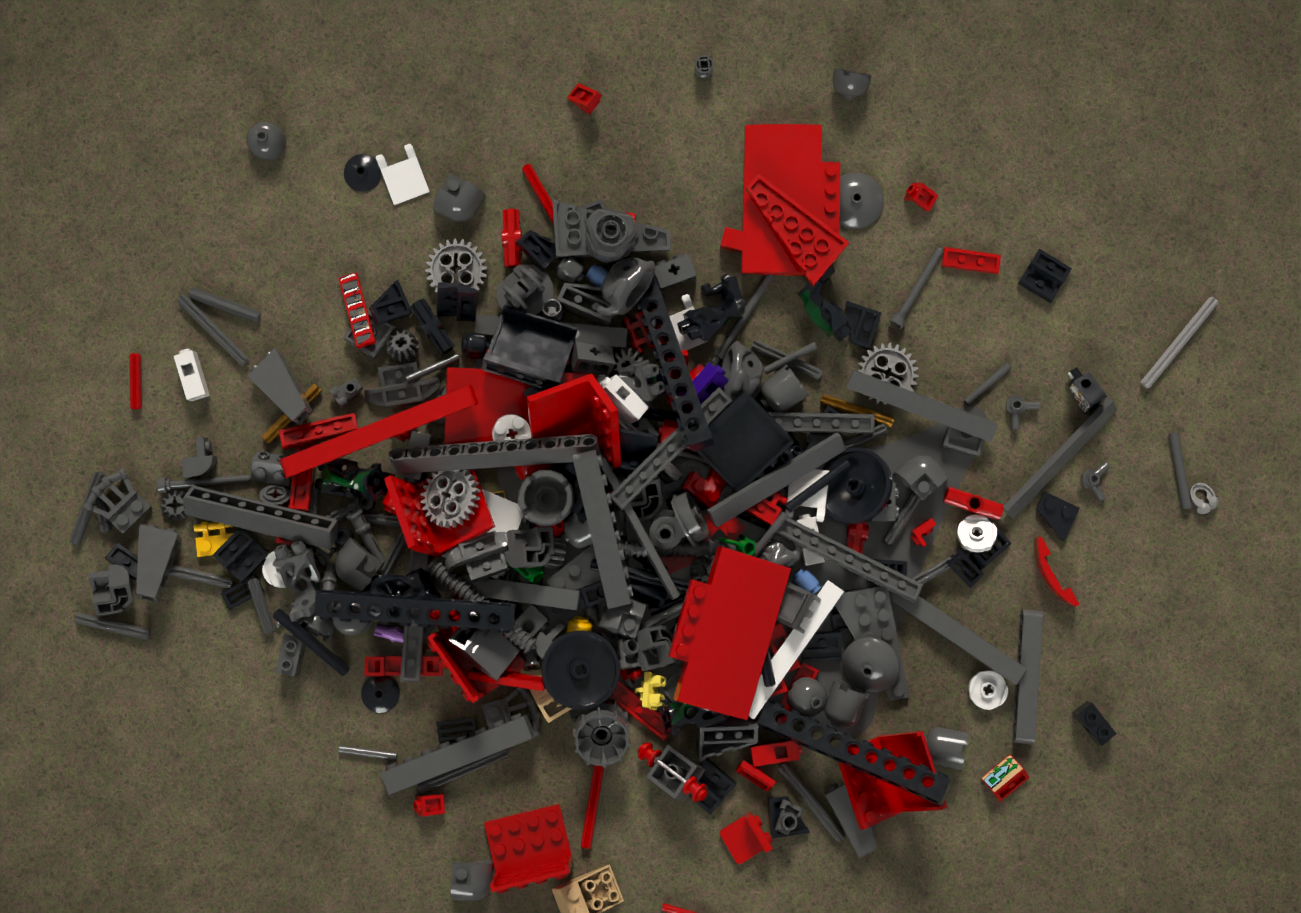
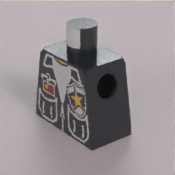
M1078 367L1068 372L1069 377L1073 381L1069 389L1084 414L1100 406L1107 398L1106 393L1091 373L1088 372L1082 375Z

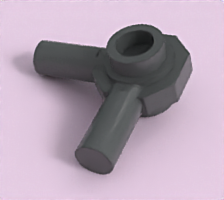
M1010 396L1006 400V410L1012 414L1011 429H1019V415L1025 409L1039 410L1040 402H1025L1021 396Z
M1106 462L1096 470L1087 469L1081 474L1080 479L1084 488L1092 489L1099 501L1105 499V495L1099 487L1100 476L1110 468Z

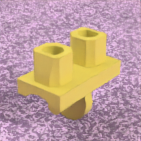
M644 672V681H641V688H635V693L640 694L642 707L657 710V707L662 706L661 700L665 699L662 694H658V688L665 687L666 677L651 672Z

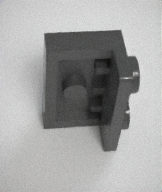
M266 451L256 452L251 460V480L289 486L291 477L285 478L279 462L280 459L287 457V455L269 454Z

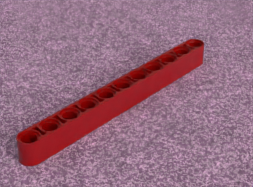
M469 385L282 458L279 462L285 478H289L479 403L472 385Z

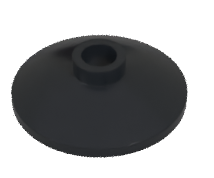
M367 154L353 156L348 160L344 168L346 183L352 189L360 192L375 188L382 175L377 160ZM363 168L365 169V172L363 174H359V169Z
M371 676L362 686L361 697L364 705L369 710L384 713L395 707L400 697V690L397 682L390 676ZM378 690L382 691L383 693L381 698L377 697L376 692Z

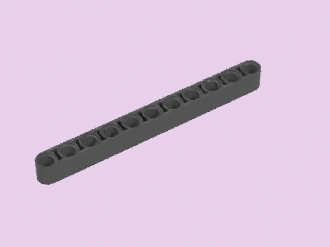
M593 434L402 447L391 450L388 457L393 471L397 474L566 463L573 462L572 455L596 450L598 456L600 455L597 437Z

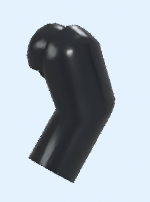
M721 282L713 287L709 283L701 286L702 294L705 296L718 295L723 292Z

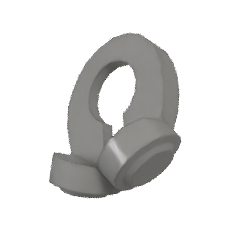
M1196 483L1190 489V499L1197 507L1199 514L1209 513L1211 509L1214 510L1218 506L1219 498L1215 496L1214 491L1209 485ZM1197 490H1204L1209 504L1204 503L1202 499H1198L1195 492Z

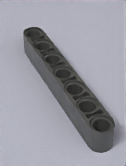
M1022 609L1020 612L1017 662L1027 668V670L1015 687L1012 734L1014 743H1035L1043 612L1041 610Z

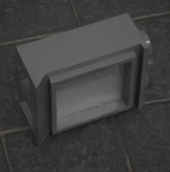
M787 582L776 621L804 634L805 630L800 625L804 617L808 619L812 617L813 612L809 610L812 601L815 600L820 603L821 599L814 593H810Z

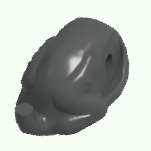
M627 258L616 261L603 280L601 290L603 299L610 307L599 306L597 313L604 316H613L617 314L624 315L629 312L650 287L654 276L655 263L639 258Z
M735 341L728 349L721 366L726 372L724 376L729 380L721 390L732 401L744 390L753 397L759 389L763 375V365L751 349L742 346L739 341Z
M771 539L757 558L791 568L800 559L803 548L793 543L794 549L790 550L782 541Z

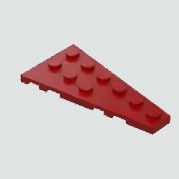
M758 173L746 187V191L812 287H814L846 249L849 242Z

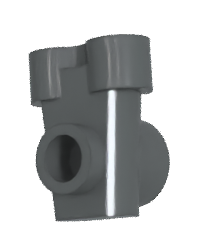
M355 377L339 387L337 385L329 391L343 409L350 404L348 401L358 396L364 388ZM349 385H354V390L348 391Z
M632 638L617 641L620 669L640 668L641 664L636 656V653L639 651L638 642Z
M782 800L780 805L781 812L775 829L789 835L790 831L796 828L797 818L801 817L803 809L787 800Z

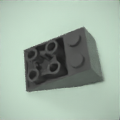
M470 613L472 620L477 621L480 619V616L476 613ZM470 628V630L457 629L448 640L451 652L496 681L520 652L497 629H490L489 632L478 631V628Z

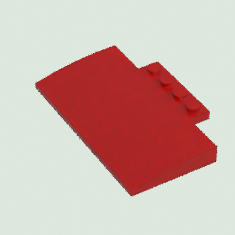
M745 125L742 231L747 232V236L742 247L741 274L805 276L746 191V187L758 173L839 234L840 162H821L822 125Z
M447 367L446 394L472 385L479 404L445 417L444 445L493 441L492 429L496 421L507 414H515L522 417L530 426L527 399L523 392L530 388L531 385L483 371L482 369ZM564 372L561 380L563 383L588 374ZM509 429V433L506 436L513 439L517 431Z
M717 547L707 584L690 579L669 650V657L684 661L673 697L674 700L748 720L791 568L725 547Z

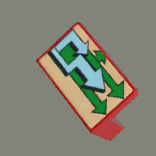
M1008 755L981 777V780L992 791L998 801L1001 802L1030 777L1012 755Z

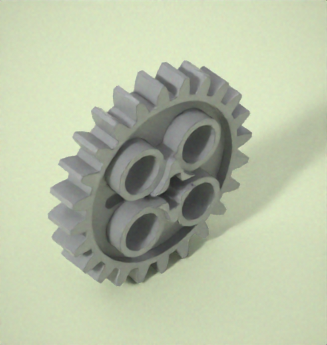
M454 239L453 244L446 240L447 246L444 247L440 243V250L433 249L436 253L435 256L429 254L432 262H426L431 268L425 270L426 273L431 274L427 277L428 281H433L430 284L431 288L436 287L438 282H443L444 277L448 275L452 276L451 283L456 284V274L452 270L456 268L454 255L457 253V265L461 269L458 270L459 284L474 288L480 292L478 285H485L481 279L487 278L483 271H487L488 268L482 266L487 261L486 259H480L483 253H477L479 249L477 246L472 249L471 242L465 245V241L462 239L460 244H458L457 240ZM464 256L471 257L468 264L461 263V259ZM445 257H451L452 260L449 265L442 264V260ZM464 275H471L472 278L469 283L462 282Z
M883 343L880 344V349L873 346V353L867 350L866 354L868 357H861L864 363L857 364L862 368L857 371L870 376L876 375L879 379L886 382H895L897 386L914 391L910 386L917 385L913 379L919 377V375L914 374L918 367L912 366L916 360L910 361L909 358L912 354L905 355L906 348L899 351L898 344L894 349L891 343L887 345V348H885ZM877 358H884L886 365L880 367L877 364ZM896 364H901L904 367L903 373L896 372ZM873 367L882 372L889 370L890 375L901 377L903 381L892 376L885 378L884 373L872 371L871 368Z
M469 470L438 471V474L432 472L433 479H426L429 485H423L426 492L421 493V495L425 499L420 502L426 505L422 510L427 512L425 516L430 518L431 522L441 527L449 528L452 526L456 528L457 523L463 525V519L470 520L469 513L475 514L472 508L478 507L475 501L480 500V497L476 496V494L481 490L475 488L479 482L474 481L475 476L470 474Z

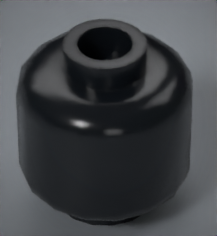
M467 334L466 338H462L461 352L464 353L466 358H484L486 350H489L490 342L486 341L484 335Z

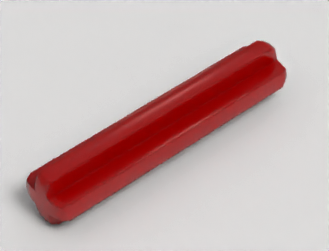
M132 353L129 355L130 408L139 410L142 408L141 355Z

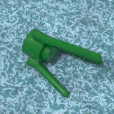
M742 534L739 535L742 539L739 542L721 537L718 538L719 541L735 545L738 552L751 556L755 553L756 542Z
M542 566L521 569L513 568L533 584L538 583L544 575L540 570Z

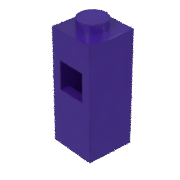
M709 362L693 380L700 404L718 387L722 389L729 381L724 376L726 372L719 365L714 367ZM683 391L679 396H684L687 392Z

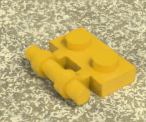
M208 521L195 524L194 531H202L203 537L195 538L197 557L213 555L234 534L227 533V528L234 526L218 522L209 523ZM210 530H220V535L210 536Z

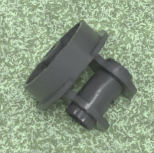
M527 264L516 266L513 268L514 272L509 274L497 286V301L501 309L503 310V306L506 305L528 313H534L538 316L542 315L544 302L554 298V288L551 279L536 266Z
M688 491L678 496L676 494L673 495L671 501L673 510L658 512L653 517L649 530V537L652 543L661 549L675 547L681 538L685 536L694 547L698 545V542L709 537V530L703 514Z

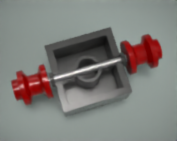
M650 742L644 743L639 747L638 758L640 760H648L647 765L652 767L646 777L671 797L684 802L691 793L692 800L698 802L707 796V786L705 784H697L706 769L678 748L668 744L662 753L659 749L654 751L653 744Z

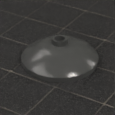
M854 172L842 175L840 177L839 224L849 229H861L871 225L881 214L884 204L883 192L879 184L873 178L863 173ZM858 195L860 200L855 201L853 196Z
M863 637L853 641L846 648L842 657V668L847 679L855 687L867 692H881L890 688L897 680L900 672V661L895 650L885 641L874 637Z

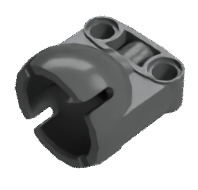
M539 470L532 473L521 483L518 491V506L531 523L539 526H553L563 521L570 513L573 514L572 508L575 505L576 494H574L571 484L562 474L553 470ZM545 494H550L553 498L549 505H545L542 502V497Z

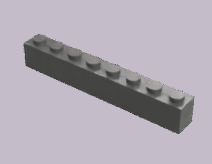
M596 450L572 455L608 609L631 604L630 597L633 596L631 585L627 586L626 579L629 578L628 569L622 565V560H625L623 548L619 549L617 544L621 539L619 531H614L613 524L617 522L614 511L610 512L609 505L612 504L610 493L605 492L604 486H608L606 475H601L600 467H604L601 455L597 456Z
M193 485L184 496L185 514L293 541L302 540L305 544L331 549L338 538L336 519Z
M521 713L509 717L510 721L503 723V720L492 724L493 728L488 730L485 727L474 731L475 735L470 737L467 734L456 738L457 742L450 744L447 741L438 745L439 749L432 751L430 748L420 752L421 756L414 758V755L403 759L402 764L397 765L394 762L385 766L386 770L380 774L388 794H393L535 737V733L527 714L521 716Z

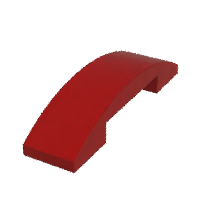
M1036 537L1034 539L1035 559L1046 584L1061 600L1071 606H1079L1080 604L1071 588H1061L1045 559L1051 552L1043 538Z
M365 656L364 676H400L402 656ZM422 656L421 676H443V666L439 661L441 657Z

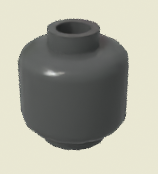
M563 257L556 266L557 276L566 283H579L585 275L582 273L584 265L574 257Z

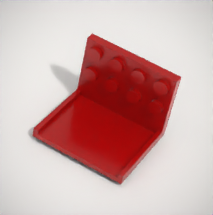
M592 373L527 397L531 438L593 434L597 437L599 449L602 450L607 462H610L614 469L621 466L618 409Z
M467 469L471 472L470 474L475 476L474 481L479 482L475 470ZM391 475L384 478L408 549L438 558L456 548L459 543L473 539L496 527L480 483L475 487L481 490L476 494V496L480 497V500L475 501L478 507L472 508L475 514L469 513L470 520L463 519V525L457 523L456 528L452 526L446 528L431 522L430 518L425 516L427 512L422 510L426 505L420 502L425 499L421 493L426 492L423 485H429L427 480L415 485Z
M440 632L432 633L427 637L429 640L428 646L433 652L439 654L441 665L445 669L448 667L451 671V679L456 685L460 684L463 689L461 693L468 702L470 700L472 703L478 701L500 685L469 680L468 672L474 666L451 652ZM520 653L505 671L518 673L523 669L525 660Z
M923 731L879 735L867 740L879 750L885 748L898 758L904 756L911 760L910 763L917 766L918 764H923L930 768L929 771L936 773ZM855 747L849 750L850 755H856L859 752V749ZM871 755L867 758V762L875 763L878 758ZM838 762L860 830L869 828L901 812L937 811L948 808L945 800L942 806ZM889 763L886 765L885 769L887 771H893L895 770L896 765L893 763ZM907 771L904 774L906 779H912L915 776V773L912 771ZM931 779L923 781V786L931 787L934 784Z
M560 803L484 822L496 872L490 883L491 892L497 891V894L508 892V888L512 887L522 889L528 887V883L536 882V884H542L547 882L548 878L562 879L570 873L573 857Z

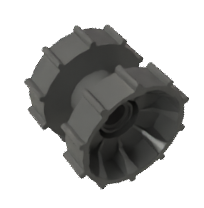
M615 699L613 701L606 700L594 708L579 710L577 716L573 717V725H575V729H573L575 753H579L586 761V765L593 764L603 766L606 769L607 765L613 764L618 760L622 762V756L627 748L631 747V740L628 736L630 735L629 723H627L628 712H624ZM600 729L606 730V733L603 735L597 734V731Z

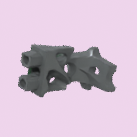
M649 360L632 364L618 371V377L644 402L653 400L666 390L662 381L657 382L655 378L659 374L658 365L650 364ZM605 374L596 375L598 383L600 384L607 376Z
M302 540L296 541L291 545L293 552H289L286 545L278 546L274 550L276 559L272 563L280 572L285 587H290L295 593V601L291 603V612L289 614L291 622L301 617L313 615L315 612L316 592L320 589V573L315 565L312 547L306 548ZM288 570L293 573V576L288 574ZM304 579L306 581L305 587L300 586V580Z

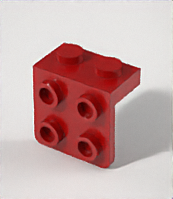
M752 812L732 822L719 832L737 864H742L763 850L767 853L773 849L771 846L772 838L768 832H763L761 829L762 821L758 815L754 816Z

